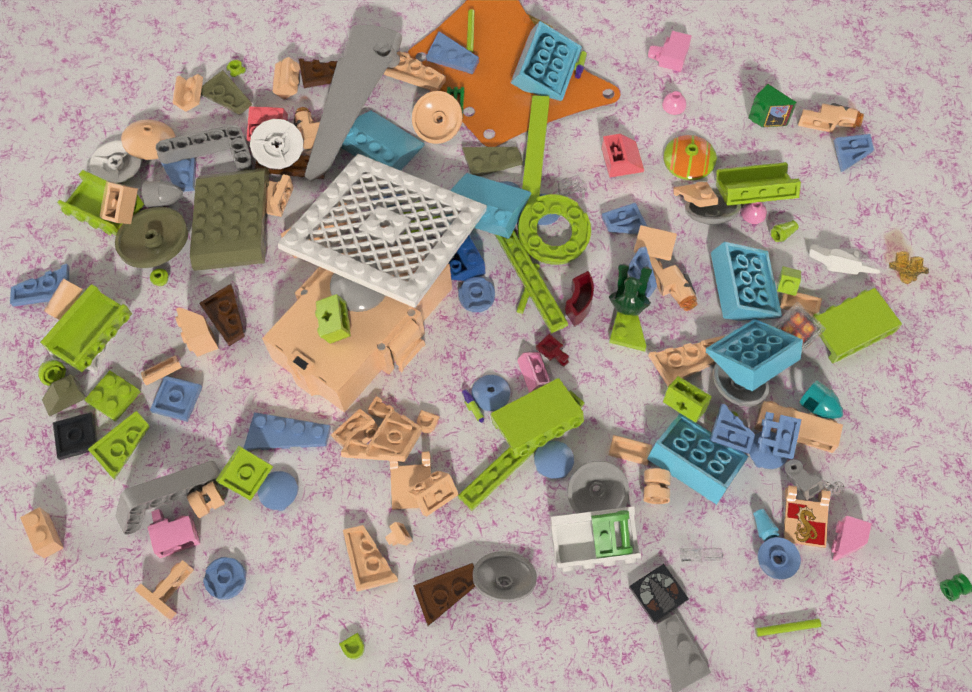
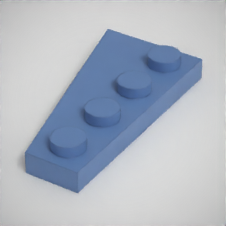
M254 412L244 449L252 451L253 449L270 450V448L323 447L327 445L331 427L330 425Z

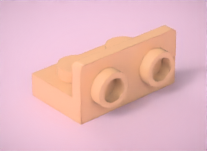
M197 74L186 80L180 75L177 76L173 104L185 112L199 105L203 77Z
M359 409L335 430L331 436L342 447L345 446L349 438L367 444L379 427L373 418Z
M442 471L433 472L428 479L415 484L413 489L408 491L409 495L416 499L422 514L426 517L459 495L450 474Z

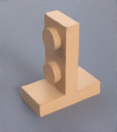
M182 560L173 566L165 580L157 584L156 590L153 593L141 583L135 591L164 616L172 620L177 613L166 605L165 602L194 569Z

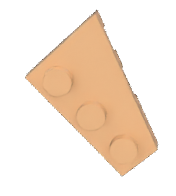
M363 525L343 530L357 592L398 582V578L391 571L387 561L382 557Z

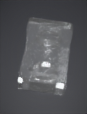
M579 175L564 178L558 182L559 195L565 196L577 191L581 199L585 198L587 187L584 180L581 181Z

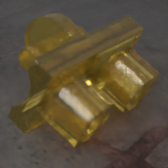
M906 251L897 252L895 261L889 262V268L898 271L901 282L905 284L916 281L917 276L921 273L929 274V268L923 266L924 258L914 256L909 261V252Z

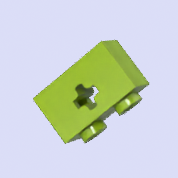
M337 294L316 301L317 310L315 314L319 324L317 329L319 336L330 344L350 337L351 332L346 301Z
M677 376L668 386L663 403L697 423L706 412L712 396Z

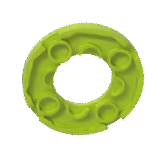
M557 194L540 196L528 204L521 213L518 223L520 242L527 253L540 262L551 265L569 263L577 259L589 243L591 223L587 213H584L576 201L566 196ZM548 214H557L564 217L571 226V238L561 246H551L544 243L537 234V224L542 217Z

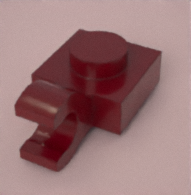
M548 334L536 345V350L551 361L555 357L557 362L563 367L569 363V360H567L569 356L562 351L563 344L552 335Z

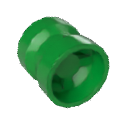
M962 573L954 575L951 580L946 579L940 582L942 593L952 602L959 599L960 595H967L972 592V585L969 579Z

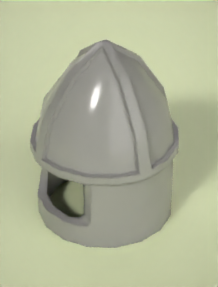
M162 179L159 181H145L142 186V197L147 208L171 206L183 195L180 187Z

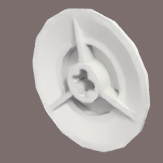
M271 119L264 121L255 128L251 135L250 148L253 157L261 165L271 169H282L291 166L299 159L303 152L304 141L301 132L294 124L282 119ZM279 142V148H275V143Z
M116 140L104 144L95 151L89 163L90 172L104 180L118 184L127 181L137 173L142 159L127 153L122 146V141Z

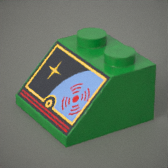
M767 84L755 96L748 119L761 127L787 126L797 102Z

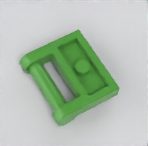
M621 510L616 513L591 516L596 559L633 553L628 527L629 511ZM617 521L620 522L622 541L620 547H616L614 522Z

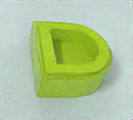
M358 632L339 643L343 653L349 659H358L365 651L364 643Z

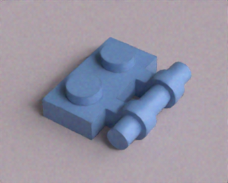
M766 412L765 419H762L761 423L763 426L761 437H758V452L766 453L768 445L773 446L772 455L793 459L802 419L780 415L779 422H773L774 413ZM771 428L777 429L775 441L769 439Z

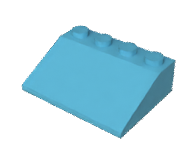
M539 21L530 31L511 84L525 92L540 96H550L551 99L562 101L582 46Z
M371 110L356 118L341 148L353 156L361 154L401 171L425 146V143Z
M466 173L450 190L487 205L485 214L474 228L508 239L531 195L530 191ZM453 213L445 214V216H453Z
M724 241L711 252L723 318L743 321L782 317L768 251Z
M753 319L707 347L706 353L736 384L753 391L801 359L803 339Z
M680 413L657 440L647 459L661 469L668 470L673 477L717 505L749 456L741 451L709 441L710 431Z

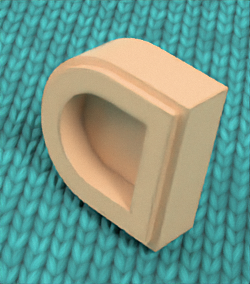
M421 410L417 418V425L422 428L423 433H430L435 430L440 417Z

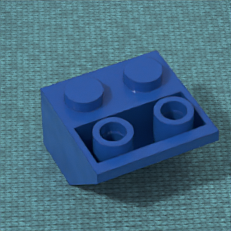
M468 235L448 263L450 265L451 280L465 281L469 278L480 277L486 274L485 262Z

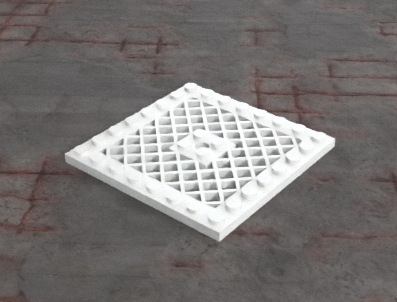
M357 154L278 242V249L416 308L485 214L487 205ZM372 180V182H369V183H364V182H363V181ZM382 187H388V189L380 190ZM371 189H375V190H376V191L367 192V190H371ZM359 191H362V192H363V193H359V194H354V192H359ZM402 193H404L403 196H397V197H396V194H402ZM391 195V198H383L384 196ZM379 198V200L371 201L370 199ZM366 200V202L358 203L357 201ZM420 200V202L412 203V201ZM353 202L351 205H344V203ZM404 202H407V203H408V204H406V205H400V204H399V203H404ZM395 204V207L387 208V205ZM430 207H436V208H437V209L429 210ZM364 209H369V210H370V211H366V212H361V210H364ZM424 209V211L416 212V210ZM353 211H356V212H357V213H355V214H349V215H348V213H347V212H353ZM411 211L410 214H403V212ZM341 213L344 214L343 216H337V217L334 216V215H336V214H341ZM453 213V216H445V214ZM440 216L441 218L433 219L432 217ZM428 218L426 221H420L419 219ZM360 220L359 223L351 224V221ZM340 223H347V225L338 226ZM329 225H333V226H334V227H331V228H326V229L324 228V226H329ZM444 225L445 227L437 228L436 226ZM428 227H431V228H432L431 230H426V231H424V229H423V228H428ZM411 230H419V232L415 233L410 232ZM350 232L348 235L341 236V233ZM337 234V237H332V238H328V237H327L328 235ZM433 236H435V238H436V239H432V240H428V239H427L428 237H433ZM317 237H323V238H324V239H320V240H315V241H314V238H317ZM362 239H366V240H367L366 242H360V243H358V241H357V240H362ZM417 239H422V240H423V241H421V242H416V243L414 242V240H417ZM351 241H353V243H354V244L344 245L345 242H351ZM401 242H410V244L401 245ZM340 244V246L333 248L330 245ZM379 246H383V247H384L383 249H378V250H375V248H374V247H379ZM370 248V251L361 252L363 249ZM426 248L427 250L423 252H418V249ZM357 251L356 254L348 255V253H347V252ZM407 251H413V252H414V253H412V254H407V255H405V252H407ZM400 253L401 256L392 257L391 254ZM387 255L386 259H378V257ZM370 258L374 259V261L365 262L364 260ZM415 260H417V262H418V263L410 264V265H409V263H408L409 261H415ZM404 263L405 266L396 267L395 264ZM383 266H391L389 269L382 270ZM408 273V276L399 277V274Z

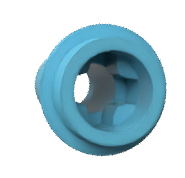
M764 509L753 513L759 538H762L765 542L770 538L779 536L778 527Z

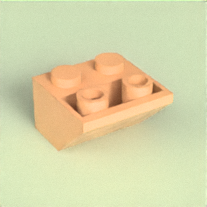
M106 181L100 217L116 223L131 224L138 189Z
M180 307L176 308L178 316L175 319L179 328L181 327L182 329L181 337L184 343L187 344L190 352L193 351L198 357L219 349L214 334L204 316Z

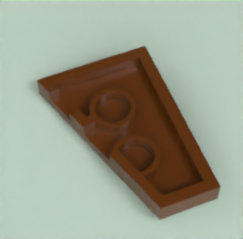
M473 563L413 585L427 626L432 624L475 588L473 582Z

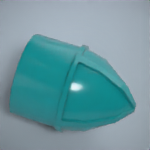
M818 380L809 387L799 401L800 405L820 418L836 419L843 416V408L834 390H830Z

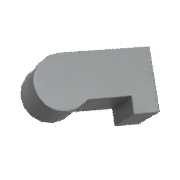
M792 459L785 464L788 480L794 486H797V490L806 500L824 489L822 480L817 475L811 477L804 470L803 464L799 460Z

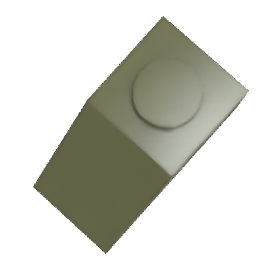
M70 374L52 383L42 402L48 415L52 416L84 400L86 397L80 383Z

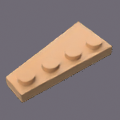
M401 51L397 52L400 57L399 64L394 68L388 67L383 74L431 91H439L446 81L444 75L429 66L425 67L421 61L414 60L408 53H402Z
M725 335L702 340L696 344H685L683 347L667 348L657 353L656 351L650 352L648 357L667 386H669L677 376L686 379L715 364L716 362L706 353V348L724 338Z

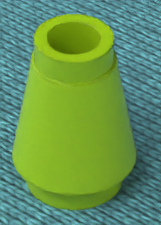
M794 220L775 225L771 230V237L775 242H784L798 230L799 226Z

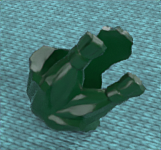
M620 264L618 267V290L611 293L609 299L617 312L624 315H639L651 304L644 294L652 269L650 267H643L640 279L635 277L627 278L629 265Z

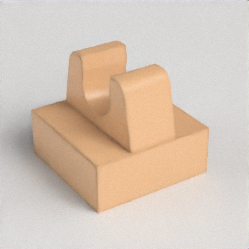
M394 522L389 526L392 532L385 537L389 545L395 546L399 543L407 546L413 541L404 524Z

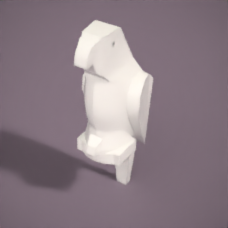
M812 245L810 248L809 257L822 262L829 271L857 275L859 272L880 273L879 268L864 265L858 260L859 251L847 253L841 249L821 248L819 245Z

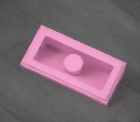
M539 352L523 353L517 361L529 392L551 382Z

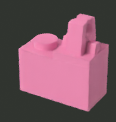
M672 31L671 36L666 38L663 47L650 46L648 57L658 61L659 67L681 72L690 47L692 35Z
M160 509L151 511L153 523L147 528L154 554L159 558L200 544L195 523L189 516H179L170 522L169 518L164 519L163 512Z

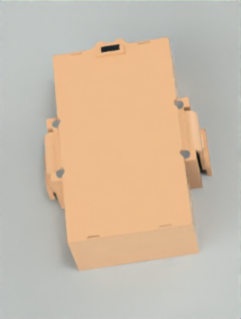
M362 239V240H357V241H358V243H360V242H366L367 240H366V239ZM401 242V245L410 244V242ZM379 246V247H374V248H375V250H378V249H383L384 247H383V246ZM370 248L363 249L361 252L370 251ZM425 248L418 249V252L427 251ZM352 251V252H347V253H348V255H351V254H356L357 251ZM407 251V252H405V255H407V254H412V253H414V252H413V251ZM400 253L391 254L392 257L401 256ZM387 255L378 257V259H386ZM415 260V261H409L408 263H409V265H410V264H415V263H418V262H417V260ZM404 263L395 264L396 267L405 266ZM449 264L446 265L416 308L385 296L379 305L363 312L348 311L351 336L331 344L318 334L319 324L315 311L317 310L316 301L332 296L330 281L334 273L319 266L295 292L297 301L262 338L272 360L292 374L296 385L311 396H323L345 413L381 370L390 375L394 370L393 363L396 361V365L399 366V371L402 373L409 362L425 346L424 340L421 339L425 334L423 322L452 289ZM383 266L382 268L389 269L391 266ZM408 273L399 274V277L408 276Z

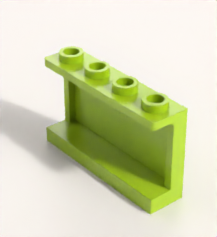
M787 162L717 169L716 187L727 206L799 198L801 181L799 178H790Z
M82 170L78 174L82 179L81 184L66 202L58 200L57 203L61 207L60 210L67 216H74L82 223L85 221L95 229L100 228L106 234L116 236L123 223L108 221L100 217L107 180ZM138 194L133 215L138 213L144 206Z
M91 284L40 343L47 351L80 372H83L91 365L92 360L98 353L103 351L109 340L115 337L118 330L129 320L132 313L125 304L120 305L102 294L96 286Z
M876 288L869 291L865 289L857 297H849L840 305H832L826 312L822 314L816 313L811 316L822 328L818 335L831 352L828 358L832 364L896 333L902 325V322Z
M559 378L490 413L495 429H499L512 449L515 458L527 455L536 447L544 446L551 439L561 437L566 431L577 428L584 422L582 409Z

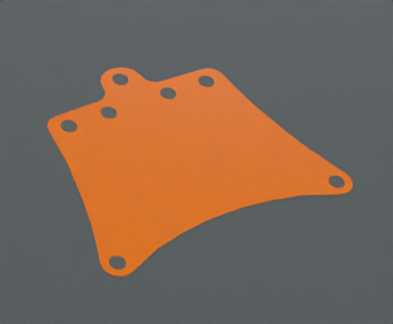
M466 0L436 30L409 49L408 54L414 60H416L418 53L423 52L427 55L438 32L443 33L467 49L468 11L471 9L475 11L473 54L479 57V63L474 73L470 74L427 61V59L422 61V65L425 67L429 66L445 76L446 81L439 91L447 93V87H451V89H454V87H458V89L464 87V109L472 107L475 110V114L468 117L463 113L462 122L483 145L496 147L529 131L532 96L540 95L521 90L511 84V80L530 31L535 25L526 14L519 0ZM573 70L563 100L559 101L550 98L547 123L581 111L615 103L620 98V90L615 85L590 74L586 70H583L581 77L577 79L575 78L576 71ZM606 89L613 90L614 97L610 99L605 98L603 91ZM457 94V101H458L459 104H460V94ZM487 129H492L495 132V137L487 139L483 133Z

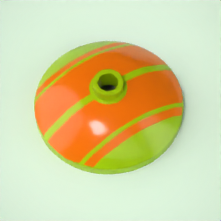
M683 135L674 138L667 144L663 159L666 168L674 176L684 180H699L705 178L713 171L717 155L715 149L707 140L694 135Z

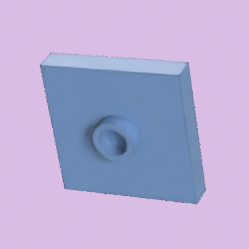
M165 376L150 411L188 422L202 386L193 382Z

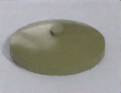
M166 207L145 209L133 215L131 224H122L115 237V249L120 258L132 267L151 268L159 266L174 258L183 249L188 239V226L182 215L173 209Z

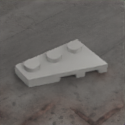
M677 614L657 624L672 692H679L711 673Z

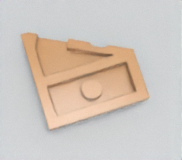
M707 182L673 187V194L675 196L682 194L684 195V200L692 202L698 207L718 205V197Z

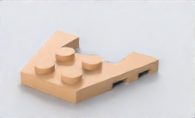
M376 396L368 408V414L383 418V422L368 445L349 438L341 450V456L346 458L405 462L421 435L422 428L406 416H401L395 412L392 406L385 405L382 399Z

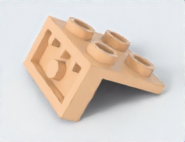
M283 175L278 183L269 181V186L266 187V214L282 217L294 189L290 176Z

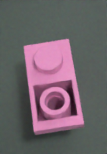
M847 515L842 521H838L835 532L838 533L837 540L833 541L831 552L834 553L832 560L838 561L864 547L868 543L872 523Z

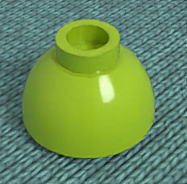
M56 360L43 362L38 369L40 381L47 386H51L52 383L64 378L66 375L65 366Z

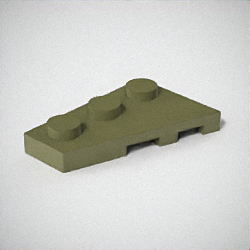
M223 70L202 85V96L238 115L252 106L250 100Z
M462 147L463 155L472 175L480 177L523 165V160L517 147Z

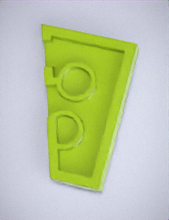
M135 411L88 450L115 480L150 426Z

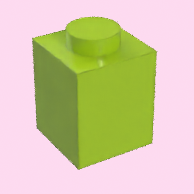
M782 266L777 281V292L796 296L801 282V270Z

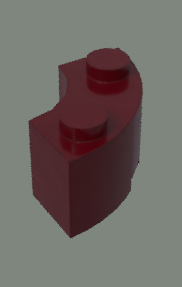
M589 271L572 279L571 291L573 295L566 301L565 313L574 327L587 317L592 307L594 283Z

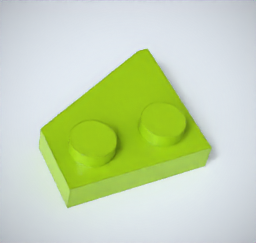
M617 312L609 343L645 352L646 342L639 316L624 315Z

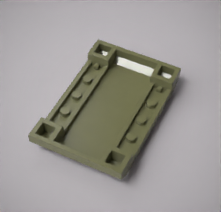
M268 168L202 175L196 179L190 244V261L194 271L265 263L266 247L263 242L266 187L269 186Z

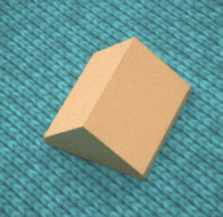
M640 225L634 253H637L639 248L646 246L649 256L670 261L677 234Z

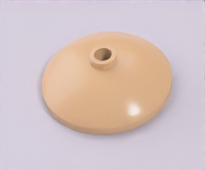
M433 91L425 94L417 101L412 112V125L415 132L421 139L432 144H441L451 140L458 133L462 124L461 106L452 95L446 92ZM440 117H443L442 122H438Z
M145 119L136 121L126 127L122 133L121 141L123 148L130 155L139 159L151 160L158 159L156 144L162 140L175 138V134L167 124L157 120Z

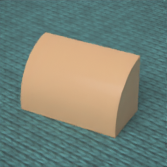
M63 278L44 311L60 320L76 302L83 289Z

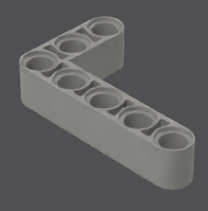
M229 125L159 141L156 144L158 159L164 164L230 150L237 171L252 170L251 156L243 132L238 125Z
M208 461L124 490L120 494L115 515L123 533L129 535L138 531L142 526L146 510L184 498L196 490L202 491V487L212 481L216 486L220 483L216 479L221 472L216 463Z

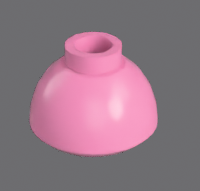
M674 91L664 98L662 106L667 113L677 115L685 111L686 100L680 92Z
M762 202L747 203L742 207L741 215L748 223L759 224L765 220L767 210Z

